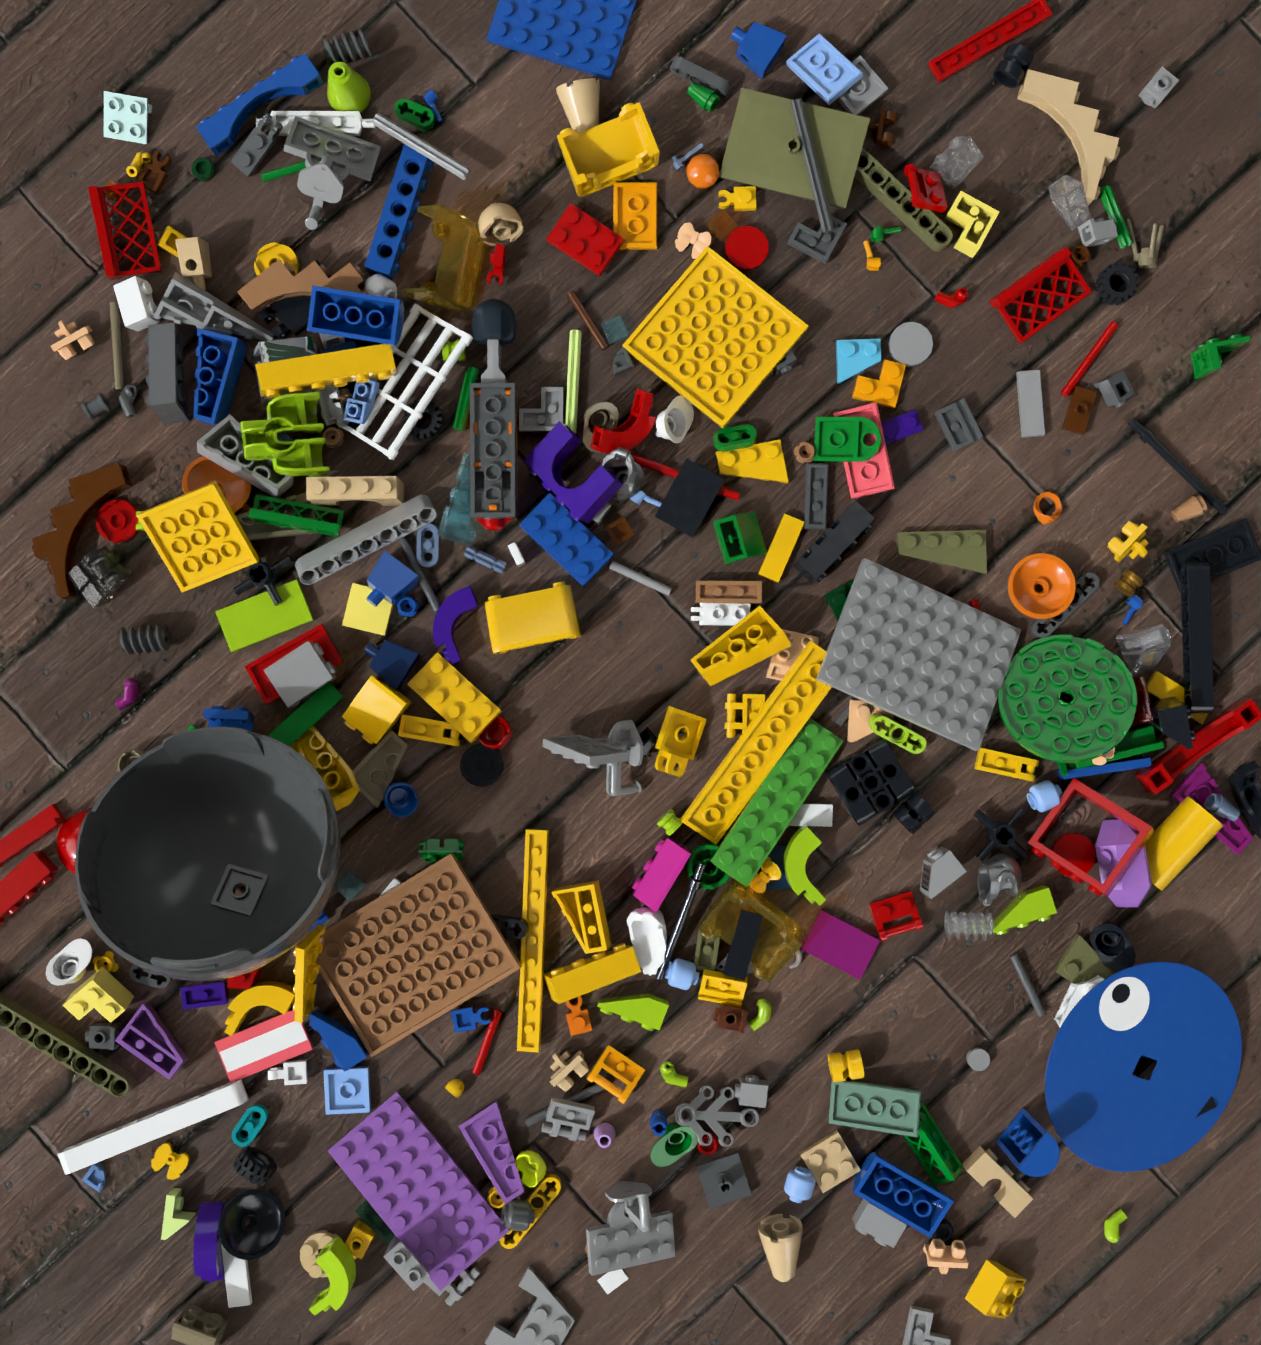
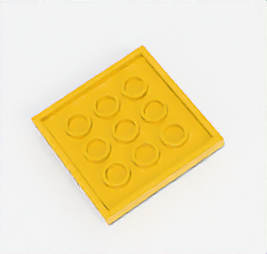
M216 481L140 512L137 515L181 592L255 564L260 560Z

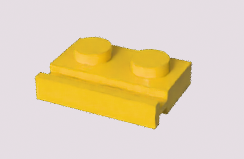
M704 969L698 999L741 1007L748 977L742 980L724 975L723 972Z

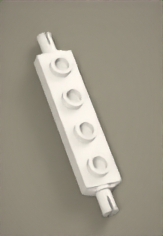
M271 111L272 119L266 128L271 130L279 122L283 125V128L278 136H288L295 116L350 136H360L362 128H375L376 126L372 122L373 119H362L359 111ZM256 118V126L262 118Z

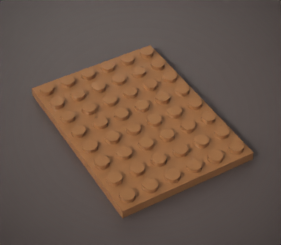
M453 852L327 928L325 934L320 935L319 943H322L323 947L322 953L318 954L316 964L320 965V973L371 1057L522 967Z

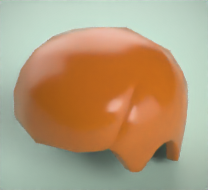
M698 154L691 158L686 167L688 181L696 188L706 189L713 186L719 177L717 161L708 154Z

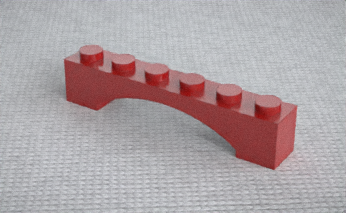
M1252 699L1238 700L1194 732L1195 741H1192V749H1187L1178 743L1154 760L1150 767H1145L1136 773L1135 777L1147 793L1158 794L1172 784L1174 779L1197 759L1225 740L1243 730H1247L1261 720L1260 709Z

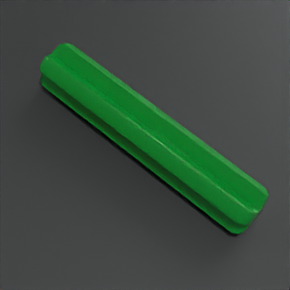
M1110 185L1100 188L1099 195L1109 220L1114 219L1118 234L1116 238L1121 249L1129 247L1133 244L1112 187Z
M475 367L466 368L453 428L458 431L466 430L470 413V383H477L479 370Z

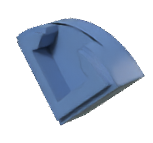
M97 1162L90 1167L82 1181L99 1193L103 1190L106 1183V1171L103 1165Z

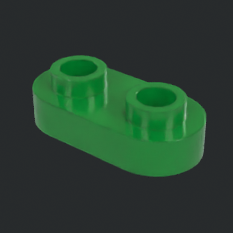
M749 424L719 429L713 436L714 447L722 452L751 447L756 443L757 431Z

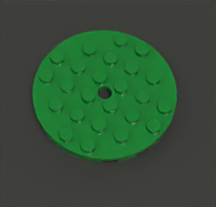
M1073 635L1043 637L1020 649L1010 661L1002 686L998 689L999 712L1011 736L1029 752L1041 758L1061 763L1089 761L1115 748L1129 731L1137 706L1135 683L1124 662L1117 655L1104 648V645L1089 638L1086 640L1073 637ZM1062 694H1070L1073 697V701L1069 704L1060 700Z

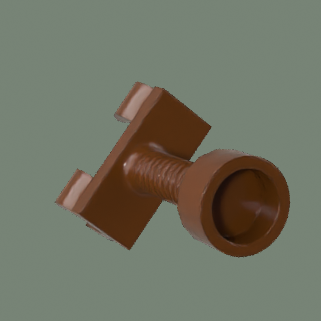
M881 110L878 115V122L870 121L868 130L876 131L874 144L892 146L894 134L882 133L883 123L887 125L895 124L897 120L896 112Z

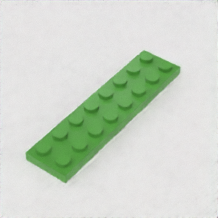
M809 718L759 786L709 862L745 887H748L843 743V740Z

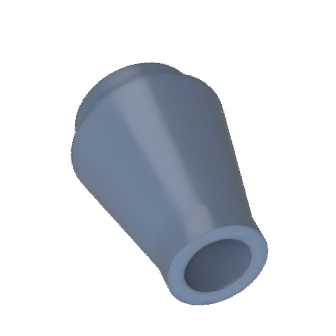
M1210 794L1205 800L1204 807L1210 814L1231 821L1238 819L1240 810L1235 808L1221 794Z

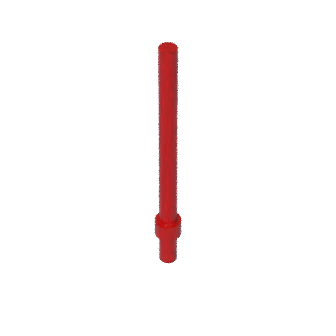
M631 452L634 462L641 466L676 478L680 471ZM723 484L717 496L721 497L722 495L738 501L740 492L724 487L725 484Z

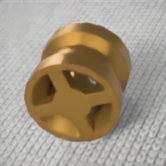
M1125 570L1122 573L1123 577L1117 580L1114 586L1124 595L1133 597L1135 589L1141 587L1143 581L1135 573Z

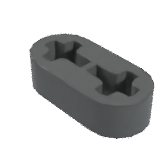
M134 964L130 968V977L137 983L162 989L173 981L172 978L164 976L167 980L161 983L160 978L154 976L158 974L145 969L143 971L149 973V975L144 974L140 977L139 972L136 971V969L140 968L139 966Z

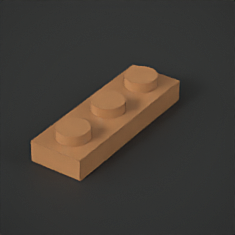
M696 581L695 603L761 604L762 581Z

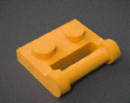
M607 1045L586 1079L591 1083L594 1081L624 1104L645 1069L610 1045ZM603 1068L625 1083L626 1087L624 1090L598 1074Z

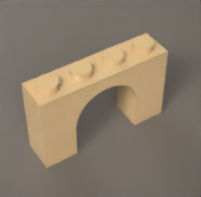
M397 476L306 477V500L322 507L340 506V501L346 500L379 502L383 506H399L405 503V484Z

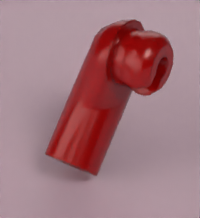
M959 288L957 292L951 295L938 291L934 301L949 308H955L966 302L968 291L965 288Z

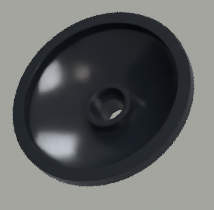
M250 1189L237 1194L225 1205L219 1218L218 1235L222 1246L232 1256L242 1260H253L265 1256L276 1247L284 1233L286 1223L284 1208L277 1197L265 1190ZM247 1218H251V1223L249 1225H245V1220Z

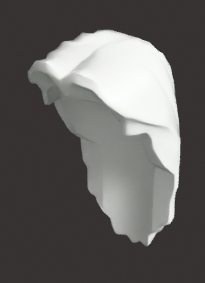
M649 907L637 908L627 918L631 943L643 973L650 976L652 974L656 975L658 968L665 962L667 950V930L664 916L660 910L655 912Z

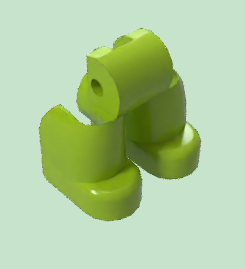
M320 392L278 396L267 405V420L242 421L240 424L245 459L252 461L272 459L274 471L281 475L327 476L330 467H323L322 447L326 442L325 438L300 439L291 442L279 441L277 439L278 433L285 432L321 433L324 424L318 423L316 410L317 403L321 397Z

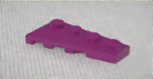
M1199 762L1170 795L1179 804L1189 796L1205 809L1204 803L1207 797L1213 793L1221 794V792L1217 788L1218 785L1214 779L1207 773L1204 764ZM1211 814L1224 825L1215 836L1234 854L1239 855L1253 839L1239 817L1237 820L1231 821Z

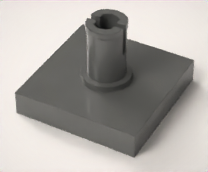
M738 1150L696 1164L710 1209L752 1195Z

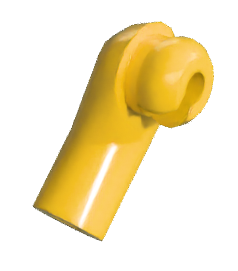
M138 152L131 165L127 167V174L130 177L138 175L146 163L151 164V155L148 152Z

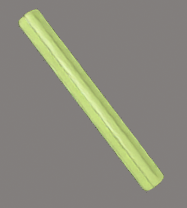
M574 329L570 330L565 425L569 426L576 434L582 333L580 330Z

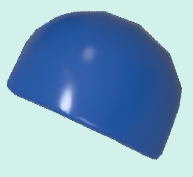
M405 782L393 783L387 787L383 796L386 809L396 817L411 815L414 813L419 802L415 789Z

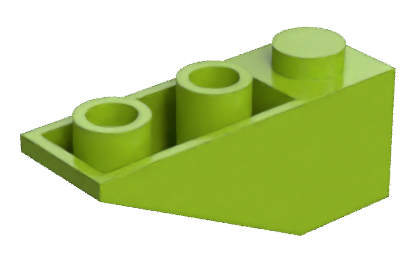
M1041 885L1022 891L988 926V930L1001 935L1009 932V928L1015 926L1023 928L1029 926L1031 921L1050 919L1051 915L1056 914L1057 911L1049 887Z
M646 993L599 999L597 1007H600V1011L605 1014L612 1015L615 1013L620 1015L621 1019L626 1022L633 1023V1021L641 1023V1026L647 1030L654 1031V1029L660 1031L669 1007V1001Z

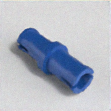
M656 1109L652 1112L650 1126L656 1136H662L666 1132L668 1122L664 1111Z

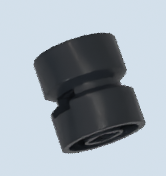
M1015 43L1008 46L1003 55L1004 60L999 62L993 73L994 78L1000 84L1009 88L1018 87L1024 77V72L1028 70L1034 58L1029 49Z
M917 793L907 800V806L902 805L893 813L897 820L911 834H915L922 827L921 822H928L936 814L932 807ZM911 810L917 816L915 820L908 814Z

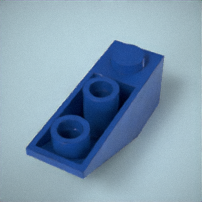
M314 1010L308 1016L313 1030H318L321 1035L323 1046L327 1050L330 1049L334 1055L333 1060L338 1068H342L345 1072L368 1057L369 1052L355 1031L317 1010Z

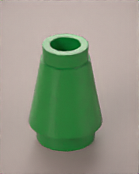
M695 82L687 90V94L704 111L713 112L720 102V96L717 91Z

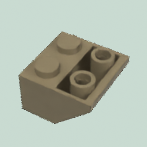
M187 1304L173 1324L171 1339L186 1345H219L228 1320L218 1313H209L203 1311L199 1306Z

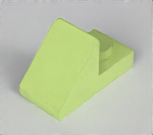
M172 1188L166 1195L161 1240L168 1239L196 1215L195 1212L181 1211L184 1197H181L182 1189Z

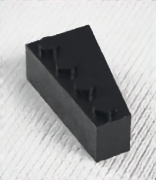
M855 500L792 566L811 584L815 581L819 583L828 574L826 570L829 566L832 565L834 567L843 558L841 554L844 550L850 551L858 542L856 538L859 534L865 535L873 527L871 522L874 520V517Z

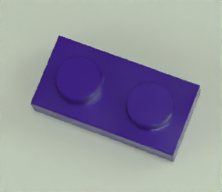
M916 410L882 422L886 445L923 431Z
M227 981L187 985L180 988L183 1010L229 1003Z

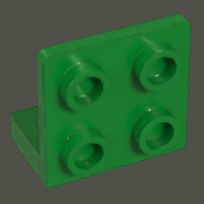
M1242 334L1229 336L1228 340L1220 341V338H1214L1206 341V344L1198 346V350L1190 354L1195 380L1205 378L1221 369L1222 358L1220 353L1233 351L1251 341V337H1242Z

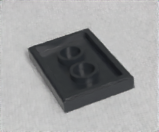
M686 458L655 517L693 538L725 479Z

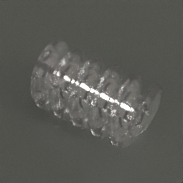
M946 911L944 916L945 933L949 940L952 934L955 933L957 940H960L961 934H964L965 940H969L970 934H973L974 940H978L979 934H981L983 941H986L987 936L993 933L992 914L986 913L984 916L982 912H978L977 915L974 912H969L966 915L965 912H960L958 915L957 912L952 911L949 915Z

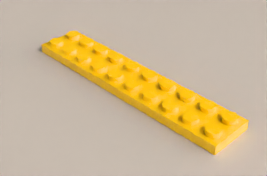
M811 640L681 817V822L714 844H718L832 688L816 680L826 654L824 649Z

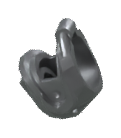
M618 447L604 458L602 466L610 469L624 484L612 497L621 501L633 497L639 491L644 472L642 467L634 462L631 451Z
M996 854L979 865L977 880L979 901L985 906H990L1002 889L1012 896L1018 895L1019 888L1022 887L1020 865L1014 857Z

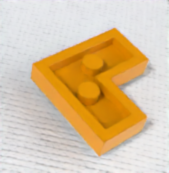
M884 360L879 380L858 375L852 398L869 403L877 402L878 405L894 409L906 365Z

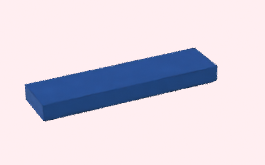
M1138 757L1106 762L1103 765H1093L1080 769L1067 768V776H1062L1060 769H1058L1057 777L1060 779H1071L1150 767L1151 758Z

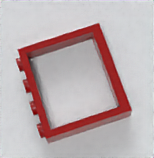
M1074 778L1060 797V804L1052 808L1028 844L1033 848L1031 851L1038 857L1043 858L1045 856L1052 860L1050 864L1059 871H1062L1064 868L1070 872L1069 877L1079 884L1082 881L1090 886L1088 890L1099 897L1101 894L1108 897L1152 836L1154 830L1149 824ZM1075 793L1139 832L1103 884L1040 843Z

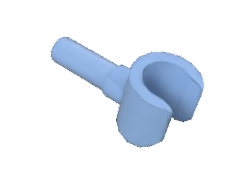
M641 490L630 498L638 505L643 500L658 507L662 504L661 501L647 496Z

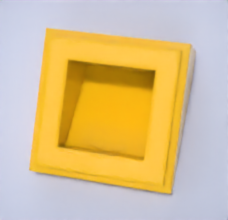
M167 226L156 245L178 257L175 239L187 237L172 227Z

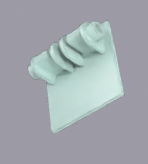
M104 91V137L147 144L148 113H152V105L148 104V98Z

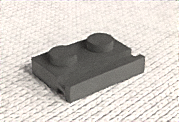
M964 398L934 413L953 452L983 438Z

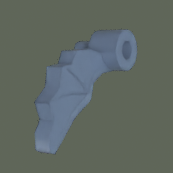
M703 142L680 159L676 155L672 157L674 160L673 165L677 171L685 167L684 162L691 160V158L702 151L701 149L705 146Z

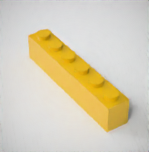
M379 344L255 364L262 396H267V398H275L280 396V393L285 392L290 394L302 393L304 389L310 388L313 391L325 389V386L328 385L342 387L346 386L347 382L353 381L366 383L371 378L377 377L379 380H385L395 375L396 371L390 344Z

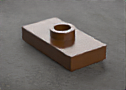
M1075 386L1062 426L1063 430L1080 435L1085 434L1097 392Z

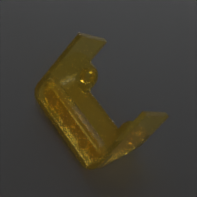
M443 204L418 206V212L433 219V236L443 243L435 283L425 282L420 288L402 289L401 293L427 305L458 311H469L475 303L486 247L480 236L478 223Z

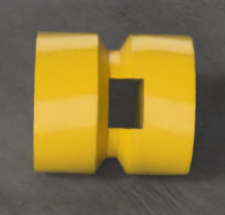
M859 1049L848 1050L844 1055L840 1052L827 1055L833 1083L846 1081L847 1077H850L851 1080L864 1078L863 1062Z

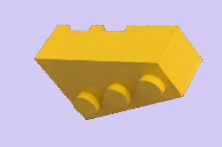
M599 880L554 889L551 893L558 901L563 915L566 916L572 926V931L585 954L608 950L612 944Z

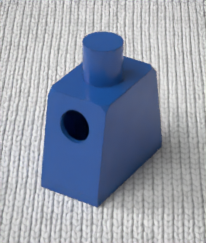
M757 22L752 24L748 32L737 26L731 35V39L739 43L737 58L762 80L784 47L787 35Z
M384 551L367 579L368 586L373 591L366 600L374 607H377L383 599L393 605L419 584L418 575Z

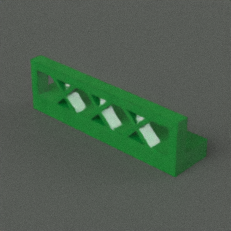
M256 494L254 506L250 508L248 517L253 522L340 537L345 512L344 510ZM260 501L270 502L274 509L271 511L259 510ZM285 506H291L296 513L291 516L281 514L279 510ZM307 510H313L318 517L313 520L303 518L301 514ZM329 514L338 515L337 524L325 522L323 518Z
M1153 726L1128 731L1122 741L1115 747L1114 757L1106 758V762L1164 748L1163 741H1156ZM1092 760L1069 763L1070 768L1075 769L1095 765Z
M921 1100L920 1138L903 1136L934 1185L953 1181L963 1169V1165ZM921 1149L928 1150L932 1157L924 1155ZM933 1167L940 1169L944 1175L938 1177Z

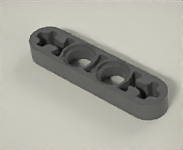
M1090 572L1079 576L1075 580L1078 587L1075 591L1078 601L1075 604H1070L1062 612L1060 619H1048L1054 625L1052 626L1051 623H1048L1044 627L1045 633L1037 632L1039 628L1037 624H1044L1047 619H1035L1030 625L1031 634L1036 638L1049 636L1097 590L1100 583L1098 576ZM1084 579H1092L1090 583L1092 587H1085L1082 591L1078 589L1086 583Z

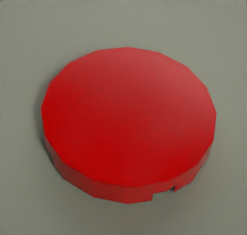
M741 226L733 230L725 244V254L728 262L736 269L742 271H749L760 267L769 251L765 234L752 226Z
M114 499L106 502L98 511L96 519L98 532L104 539L113 543L131 541L139 533V530H136V524H138L136 512L139 510L125 500Z
M1069 833L1061 835L1054 841L1051 847L1053 852L1085 873L1089 872L1095 863L1096 852L1094 845L1081 834ZM1064 868L1062 871L1056 869L1058 872L1069 877L1070 872Z

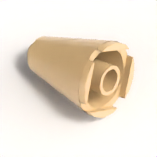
M599 79L575 80L569 87L565 83L556 88L557 95L572 130L575 129L580 133L599 125Z
M783 1214L769 1215L761 1220V1225H758V1233L773 1277L780 1282H787L795 1276L803 1225L800 1219L790 1215V1219L783 1218Z

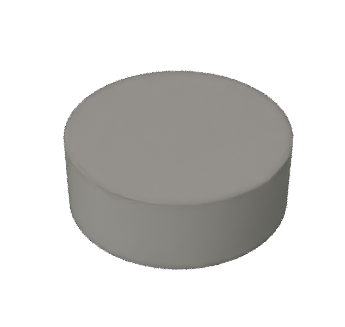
M975 1047L967 1053V1063L973 1070L983 1071L989 1066L990 1057L984 1049Z

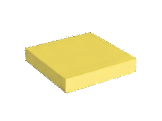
M352 583L342 626L386 636L393 605L383 599L377 607H374L366 600L373 590L368 586Z

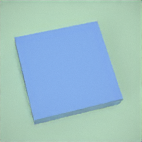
M369 1066L352 1067L345 1072L342 1068L324 1069L326 1115L368 1113L371 1111Z

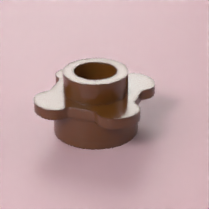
M1082 243L1076 244L1075 248L1070 251L1072 253L1070 258L1077 269H1080L1082 264L1092 259L1089 250Z

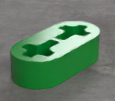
M400 99L396 102L394 110L400 121L424 131L432 129L435 125L434 114L429 108L408 99ZM407 106L411 113L405 112L402 115L400 109H405ZM426 115H428L429 121L425 120V122L422 123L420 117H425Z

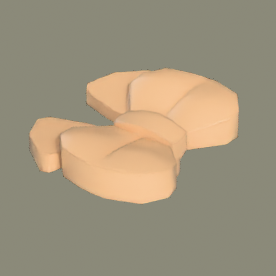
M690 222L684 223L679 229L675 245L679 252H683L689 243L694 244L692 258L696 259L706 246H710L712 236L709 232L699 234L694 230Z

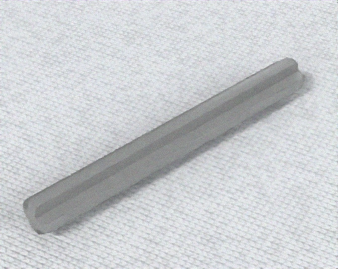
M377 113L373 118L372 122L376 127L463 180L469 176V167L384 115Z

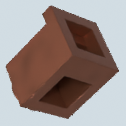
M720 1003L719 1008H715L713 1021H716L718 1028L744 1033L748 1010L745 1006L737 1007ZM728 1015L734 1016L732 1022L726 1020Z

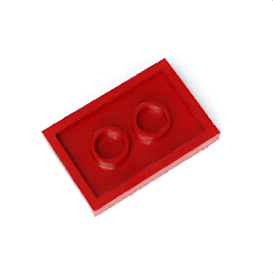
M571 203L546 238L549 244L599 277H601L625 242L623 237Z

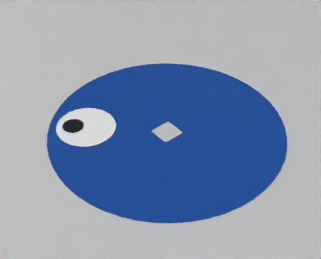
M1150 962L1128 967L1114 973L1083 996L1062 1023L1050 1050L1046 1067L1045 1097L1047 1109L1054 1129L1063 1143L1075 1155L1087 1163L1101 1169L1118 1172L1141 1171L1163 1165L1182 1155L1198 1143L1209 1132L1225 1110L1232 1096L1240 1071L1242 1057L1241 1030L1234 1007L1227 995L1211 978L1192 967L1172 962ZM1141 1056L1157 1060L1149 1080L1133 1076ZM1212 1096L1217 1107L1196 1117Z

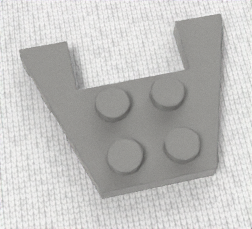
M528 1266L518 1286L536 1296L535 1302L516 1334L495 1323L484 1344L561 1345L575 1322L574 1315L548 1289V1285L536 1275L535 1270Z

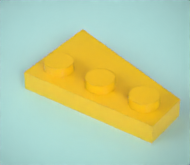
M781 440L754 444L751 447L727 452L717 451L715 453L719 475L755 478L788 484Z

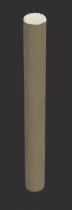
M110 302L115 390L122 391L124 388L119 304L118 302Z

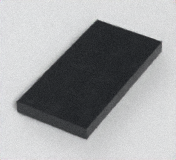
M1247 518L1163 552L1180 593V568L1183 561H1207L1210 566L1211 581L1261 560V551Z

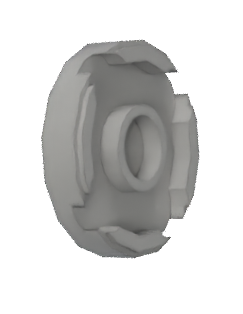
M907 322L896 327L888 343L892 358L896 362L905 364L908 367L924 362L930 355L933 347L932 335L928 329L916 322Z

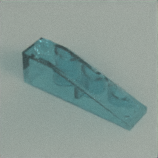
M464 452L456 475L458 486H454L451 489V506L445 507L438 535L444 540L468 546L469 542L474 541L476 529H473L474 520L470 517V455Z

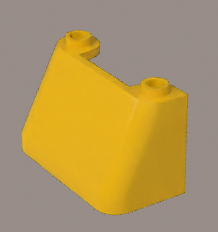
M640 102L624 105L621 108L622 111L619 113V117L580 133L575 129L566 128L557 135L559 146L578 197H583L612 186L614 182H622L649 171L659 164L660 151Z
M565 581L552 584L553 588L505 598H501V595L488 597V601L484 604L493 654L497 655L506 653L509 650L513 651L539 644L561 641L564 638L574 639L581 637L571 585H566Z

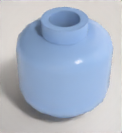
M1045 780L1029 788L1027 800L1032 809L1045 812L1060 804L1062 791L1057 784L1054 785L1051 781Z
M676 958L673 962L670 961L665 978L668 979L670 986L689 990L692 984H697L699 972H696V965L693 962Z
M795 1167V1169L788 1172L784 1190L790 1196L789 1199L791 1201L802 1203L803 1200H809L812 1197L816 1183L812 1171L804 1167Z

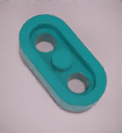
M254 1104L246 1110L232 1131V1140L237 1146H248L255 1139L268 1119V1110L265 1106ZM254 1112H259L261 1117L256 1118ZM242 1130H246L248 1136H244Z

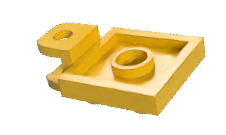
M668 706L655 748L659 749L655 769L681 777L685 772L688 760H694L707 719ZM681 729L684 733L683 736L678 738V732ZM667 759L666 766L664 767L663 761ZM678 763V769L674 771L675 765Z

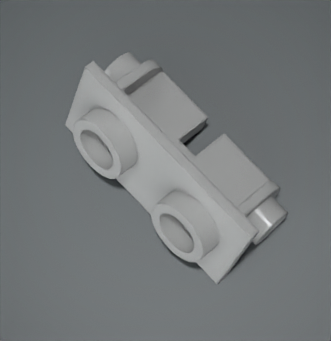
M328 385L325 386V389L315 391L321 394L319 403L321 415L326 426L344 422L345 412L342 401L334 402V398L340 397L338 387Z

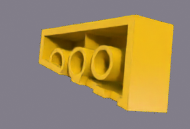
M758 606L690 661L705 681L712 686L792 645L784 631L761 606Z

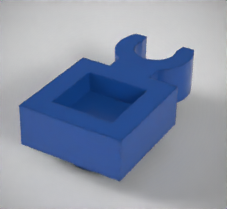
M474 1006L451 1010L455 1033L477 1029V1022L483 1025L489 1024L492 1018L485 1019L482 1013L489 1011L490 1007L483 1006L477 1012H475Z

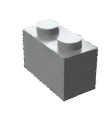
M864 1199L852 1217L857 1231L863 1235H872L875 1237L874 1240L884 1247L889 1245L894 1248L907 1226L906 1223Z

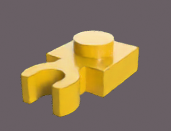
M756 186L734 187L733 193L727 190H720L718 192V197H725L727 199L726 202L719 203L720 209H726L730 205H734V211H756Z

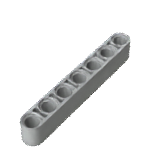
M427 495L416 496L298 558L295 562V567L300 582L305 585L314 584L432 522L436 518L437 513L431 499Z

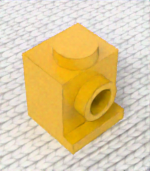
M360 1220L356 1221L345 1242L354 1260L363 1258L377 1229Z

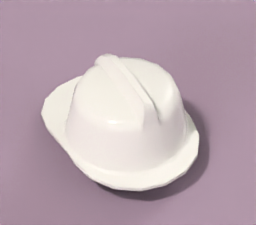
M682 395L676 396L668 408L660 412L656 418V437L671 440L676 444L682 442L693 422L694 410L692 403Z
M81 938L70 942L48 963L46 968L47 980L56 986L79 981L84 976L86 967L92 958L91 944Z

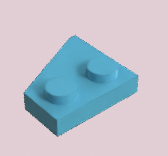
M881 339L836 341L837 384H841L850 377L881 362Z

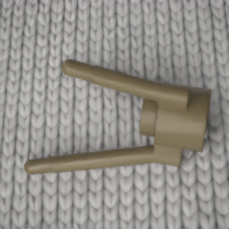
M1127 219V228L1133 241L1131 245L1134 254L1133 262L1138 263V268L1148 269L1156 267L1164 225L1160 226L1157 235V223L1153 224L1150 247L1142 248L1141 253H1138L1131 220Z

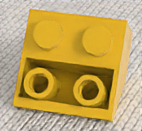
M986 1260L965 1299L985 1316L1006 1318L1012 1313L1013 1304L1016 1298L1023 1293L1024 1284L1027 1280L996 1261Z

